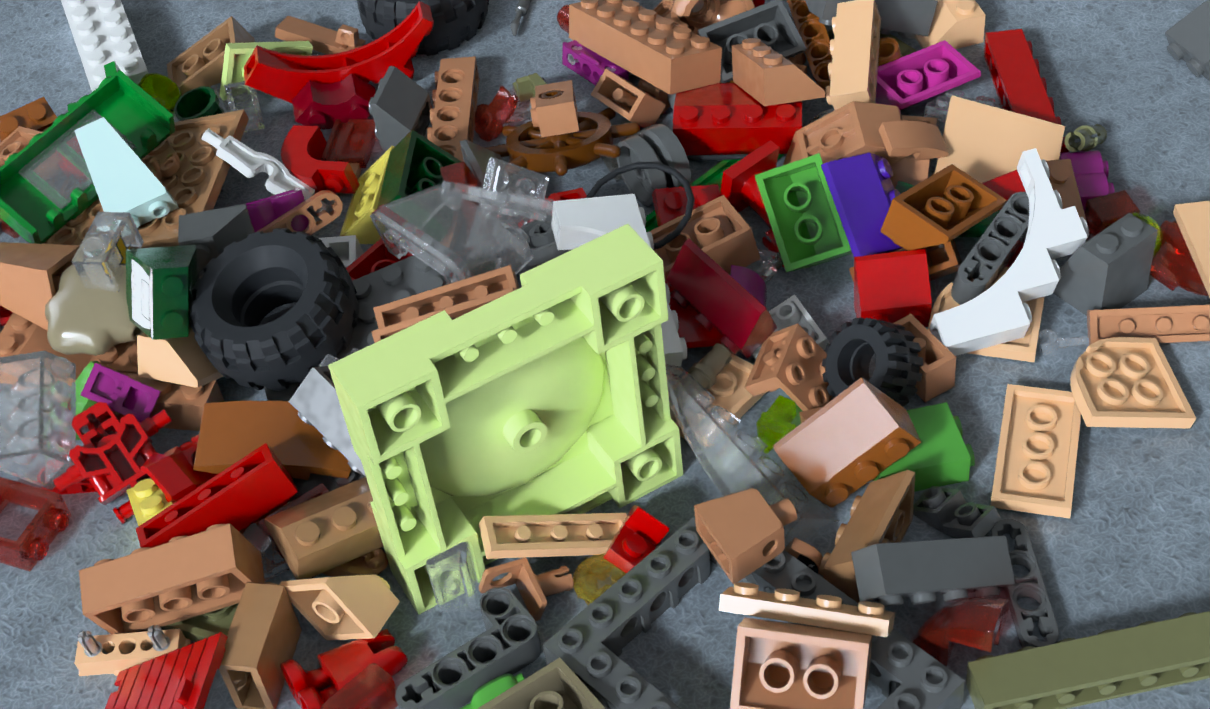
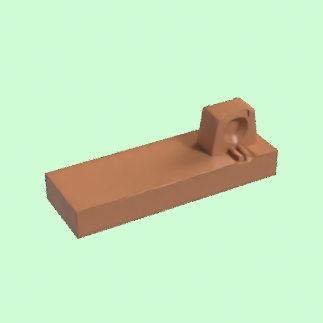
M287 16L275 28V38L284 41H309L313 46V50L327 55L349 51L366 45V40L359 38L357 28L344 24L338 31Z

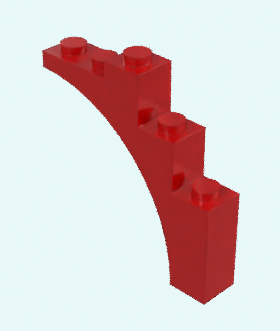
M419 1L412 12L390 32L364 46L341 53L302 56L272 51L257 45L244 66L245 85L292 103L293 98L309 80L320 84H332L344 80L352 73L367 83L372 81L379 84L380 79L384 78L389 66H395L412 79L414 68L411 58L416 55L419 43L424 36L430 34L434 25L430 6Z

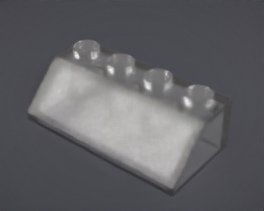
M45 350L0 357V471L52 490L55 487L53 479L74 465L69 452L72 448L76 447V432L71 425L73 417L76 416V364Z

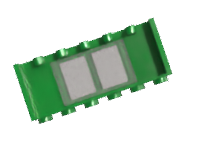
M121 70L113 76L106 77L91 94L81 97L74 108L66 114L58 116L52 126L43 133L36 134L25 148L19 153L10 155L5 164L0 167V218L27 242L43 244L71 219L74 220L99 199L74 130L104 117L141 161L176 131L173 114Z

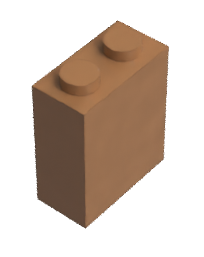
M271 582L245 584L227 634L228 638L224 647L226 650L219 668L236 708L276 709L285 683L280 663L293 659L302 631L284 585H277Z

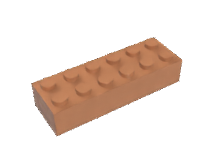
M581 0V2L569 4L570 39L576 40L584 47L671 95L720 83L722 47L710 42L709 38L699 36L689 28L676 25L672 19L663 18L657 15L656 11L646 9L636 1Z

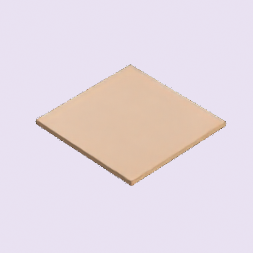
M952 95L942 135L949 153L947 157L937 159L934 174L953 164L980 183L1017 170L1022 152L1035 148L1041 160H1059L1065 126Z

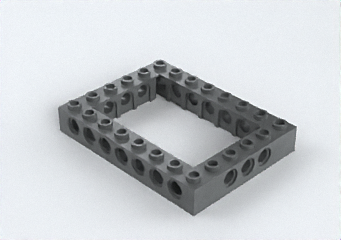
M695 516L542 644L546 665L560 657L601 702L605 709H681L621 660L619 656L622 654V648L642 631L645 633L649 631L651 623L668 608L672 607L674 609L679 604V599L698 582L700 584L704 583L709 578L711 573L710 561L721 568L696 531ZM785 550L739 581L756 584L759 586V591L775 593V589H791L799 591L801 598L816 600L818 595H831L841 598L842 604L859 605ZM894 629L888 637L873 635L869 680L880 687L882 694L887 697L877 709L962 708L964 679Z

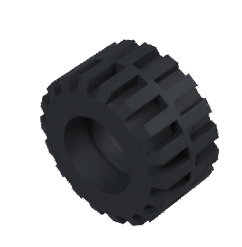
M859 317L854 318L852 322H845L841 325V331L833 333L831 336L833 339L832 343H827L825 348L827 357L822 361V366L826 367V372L822 374L823 380L829 383L827 391L830 395L838 396L862 377L902 407L909 403V395L915 396L918 390L915 385L917 381L921 382L923 376L922 373H919L920 366H924L923 358L918 356L921 347L919 343L913 342L915 336L911 331H906L905 327L899 324ZM875 353L876 366L874 373L870 378L869 365L871 358Z

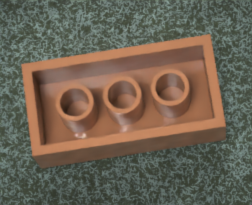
M231 524L212 525L204 532L191 536H177L170 539L168 543L153 548H138L132 551L130 555L117 559H103L97 561L92 567L79 570L83 615L110 634L145 632L152 625L154 627L156 625L163 627L239 603L246 583H265L261 552Z

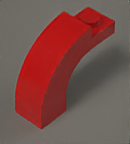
M293 125L285 137L281 148V159L289 173L314 189V194L322 190H330L334 193L355 194L360 184L350 163L323 161L330 148L319 126Z

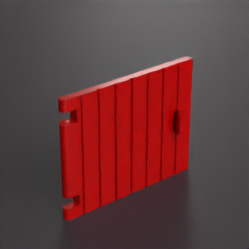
M220 632L184 646L181 649H176L168 654L166 653L155 659L153 658L142 664L120 671L114 683L115 686H119L118 691L110 694L105 709H204L216 671L220 668L226 650L224 647L228 636Z

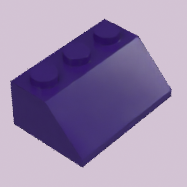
M869 152L822 164L821 167L853 256L891 253L902 249L903 247L896 245L889 237L880 232L893 198L900 195V192L894 189L890 177L893 176V171L887 159Z

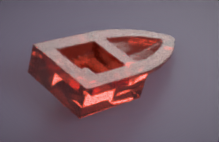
M1165 242L1152 259L1150 276L1172 291L1178 286L1191 293L1209 296L1194 261L1168 242Z

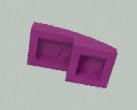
M95 363L80 396L95 402L107 403L113 411L120 414H133L141 422L151 416L161 391L102 364Z

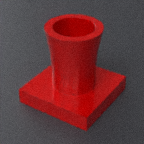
M771 140L723 171L720 196L724 195L738 213L750 206L770 228L769 218L754 175L776 168L780 147Z

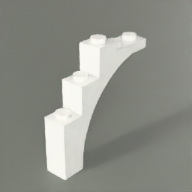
M1036 148L1023 151L1017 165V171L1029 199L1028 229L1020 254L1007 272L989 289L960 306L933 315L929 327L931 333L955 356L1024 338L1032 322L1031 311L1026 301L1053 294L1061 278L1060 268L1055 259L1074 254L1086 242L1089 236L1087 222L1083 217H1079L1076 207L1072 206L1062 209L1061 196L1057 190H1053L1049 181L1050 171L1048 164L1044 159H1040Z

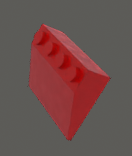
M717 83L676 93L673 111V133L680 141L686 155L750 154L769 140L780 147L779 154H787L795 132L802 128V101L763 106L736 83Z

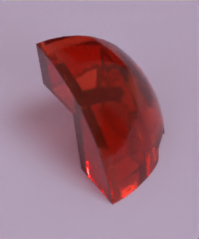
M979 596L953 602L929 617L918 629L911 642L946 667L955 642L991 652L993 645H999L1009 613V600L1000 597Z

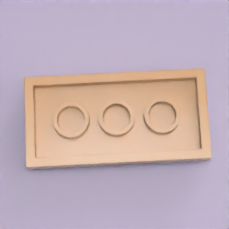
M1007 384L990 506H995V508L1070 518L1081 413L1072 392Z

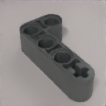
M1026 192L1014 193L1008 199L960 265L951 289V296L958 304L962 305L989 289L1020 245L1025 242L1029 220V199Z
M500 587L488 590L480 599V610L486 631L402 682L398 686L395 695L399 709H459L469 703L475 691L488 681L506 673L513 675L533 663L541 653V642L534 618L508 589Z

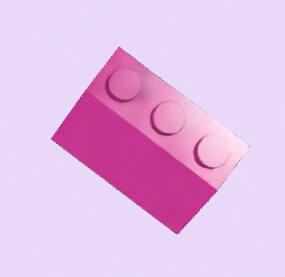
M944 40L879 66L877 70L875 103L894 105L902 110L981 77V71Z

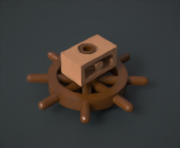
M568 80L535 86V97L530 98L532 121L519 127L505 125L502 128V134L507 137L506 144L485 148L500 154L501 157L509 156L510 161L501 167V173L504 176H511L520 170L540 173L556 172L557 175L564 176L568 170L589 164L602 156L618 158L621 155V149L619 146L612 145L613 138L636 135L640 131V125L636 122L611 126L610 120L616 116V111L610 107L599 113L578 112L573 82Z

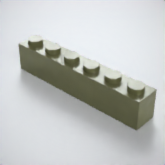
M1210 611L1202 613L1188 612L1178 618L1160 622L1146 621L1136 627L1122 630L1108 629L1097 635L1079 639L1066 638L1056 644L1037 648L1028 646L1016 652L999 656L985 655L975 661L968 662L966 686L975 709H1067L1210 678Z

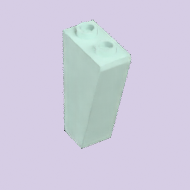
M104 117L74 130L106 219L120 235L134 231L139 226L156 218L164 217L169 212L179 208L177 202Z

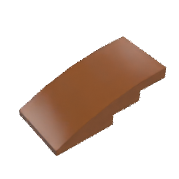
M289 401L204 403L193 470L219 474L258 447L267 443L292 478L308 480L310 473L348 479L351 467L348 464L349 460L339 450L328 446L323 440V435L314 426L301 420L298 416V410Z

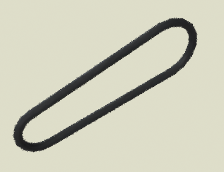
M748 154L686 156L688 160L743 159Z

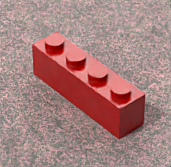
M265 443L137 527L136 532L140 547L153 548L168 543L170 539L177 536H191L204 532L208 527L216 524H231L238 531L247 529L273 508L286 504L298 490L290 473L268 444Z

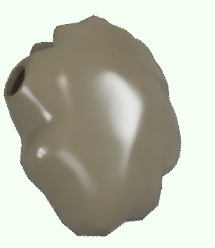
M118 249L100 251L91 259L72 264L62 273L58 292L45 305V317L48 322L47 338L53 350L66 355H103L115 345L137 340V335L144 333L129 318L126 300V265H119L122 257Z

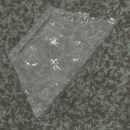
M443 181L442 195L479 202V208L515 217H518V215L526 216V218L546 221L547 215L552 216L553 199Z

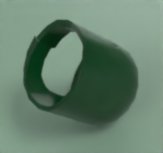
M205 86L192 89L183 94L176 102L174 108L175 115L179 121L225 113L219 106L220 101L215 91Z

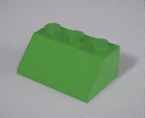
M820 153L754 175L786 273L816 266L852 254L821 167L823 162Z

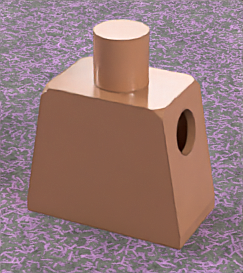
M753 488L694 506L696 531L732 584L739 582L781 554L785 549L783 526L797 520L795 507L788 498L769 506L760 492Z

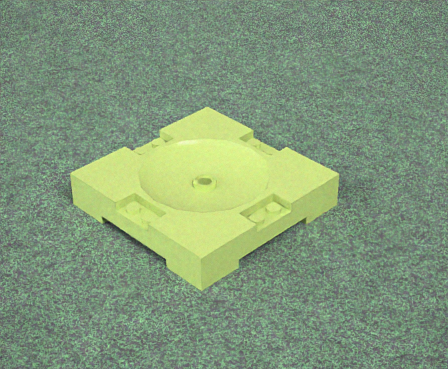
M629 224L623 225L520 274L521 288L452 320L445 310L328 365L354 451L362 462L373 498L370 504L391 572L418 614L480 583L485 571V565L497 560L486 559L478 525L483 516L584 514L611 499L619 508H622L683 475L679 427L674 423L670 415L661 323L669 320L663 260Z

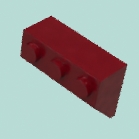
M688 238L683 244L666 279L673 289L670 296L684 309L690 305L698 312L694 318L707 331L710 332L715 328L723 335L719 341L732 354L735 355L740 351L748 359L777 329V326L764 305Z

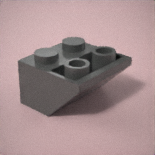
M389 66L384 78H381L374 97H371L369 101V113L373 115L375 122V137L379 139L381 150L385 151L391 146L395 147L411 130L424 136L430 123V108H432L429 92L395 66Z

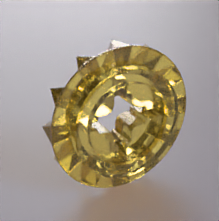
M605 553L587 558L574 572L573 587L577 599H583L587 606L611 587V585L605 584L598 590L597 580L604 581L611 575L613 585L626 574L604 559Z

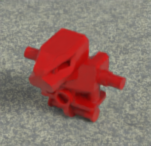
M97 402L73 417L71 425L84 445H77L70 450L69 456L74 465L53 479L55 486L62 492L74 483L78 484L86 479L92 483L100 496L98 499L101 504H109L126 493V490L134 487L138 482L150 477L140 470L146 460L154 452L157 453L151 444L153 441L150 437L158 433L159 429L172 422L171 418L164 409L153 417H148L141 422L135 415L129 413L119 420L107 403ZM130 500L118 508H113L114 513L122 524L134 515Z

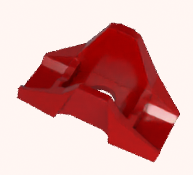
M199 434L192 437L191 442H185L180 447L176 446L164 454L154 452L141 466L140 470L148 474L162 490L167 502L180 500L218 475L193 470Z

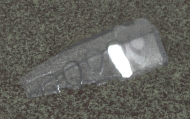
M665 364L669 405L685 439L702 468L722 496L753 488L760 492L769 506L788 498L795 507L797 520L783 526L785 547L794 537L807 543L840 521L827 505L811 496L782 460L777 464L763 452L767 445L758 436L753 438L737 428L741 421L734 414L720 406H713L712 403L715 397L680 366Z

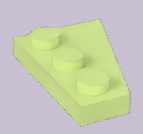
M309 41L226 43L219 96L225 101L233 98L235 93L247 90L249 93L257 90L245 85L244 66L257 45L285 54L312 56V44Z

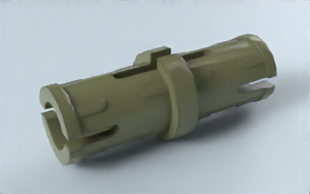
M1095 124V126L1082 125L1074 132L1066 135L1064 140L1065 146L1071 152H1077L1078 150L1090 151L1106 140L1107 131L1100 124ZM1097 133V137H1091V135ZM1075 139H1081V141L1075 143Z

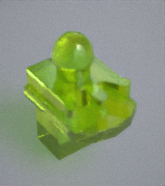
M779 395L768 411L761 414V417L756 422L758 438L755 447L759 453H769L773 450L775 443L797 427L791 423L797 416L795 401Z

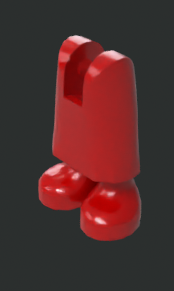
M384 629L375 638L357 639L318 654L317 659L320 668L308 671L293 659L280 663V668L298 705H301L302 709H332L340 703L347 708L398 673L407 664L408 658L401 647L394 646L395 639L390 631Z

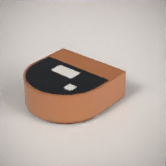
M794 537L784 550L819 574L820 564L823 559L822 554L815 547Z

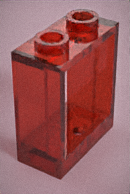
M0 477V514L9 502L39 511L17 541L0 537V563L30 572L38 560H42L46 556L49 545L58 533L66 529L72 515L61 494Z

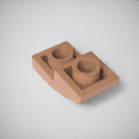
M899 120L882 122L879 127V133L889 157L914 154L916 161L947 157L949 153L936 125L920 121Z

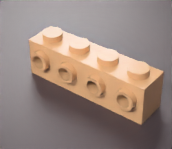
M854 0L837 3V14L835 17H832V28L835 37L830 40V51L833 60L828 63V75L831 83L830 86H826L828 105H833L834 110L852 101L875 103L881 18L875 0Z

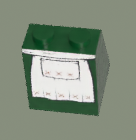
M185 245L126 249V300L129 318L132 323L152 340L188 337L190 334V303L193 297L192 290L197 280V246Z

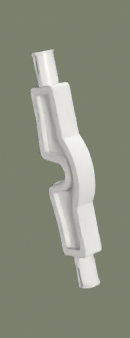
M210 128L203 134L202 140L218 149L216 156L229 163L247 178H252L260 172L267 173L269 175L265 183L267 191L276 195L300 188L305 200L314 195V189L291 175L288 169L276 158L262 152H255L230 135L224 139ZM322 202L323 206L314 212L319 213L322 210L327 211L329 205Z

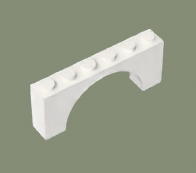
M635 194L553 201L551 226L558 250H573L626 224H629L654 249L652 233L646 232L645 229L646 217L644 208L638 207ZM665 283L669 320L661 323L666 376H674L680 374L682 360L687 358V345L684 338H679L678 316L675 310L671 311L670 292L668 285Z

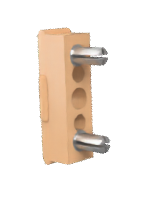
M152 625L145 632L95 636L88 630L86 632L82 631L78 635L74 664L79 669V676L114 674L117 676L120 671L142 664L153 658L155 659L166 653L168 654L176 649H181L191 644V640L185 638L180 629L162 630L159 625L155 627Z

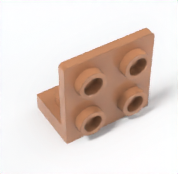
M798 323L775 331L763 342L744 388L753 397L781 388L803 411L823 407L831 401L833 396L828 393L827 387L829 383L824 382L822 375L826 372V367L822 366V361L826 359L827 353Z

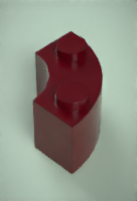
M352 73L344 80L332 84H320L309 80L292 100L295 122L305 126H319L320 129H332L363 122L371 116L369 113V101L371 97H374L376 89Z

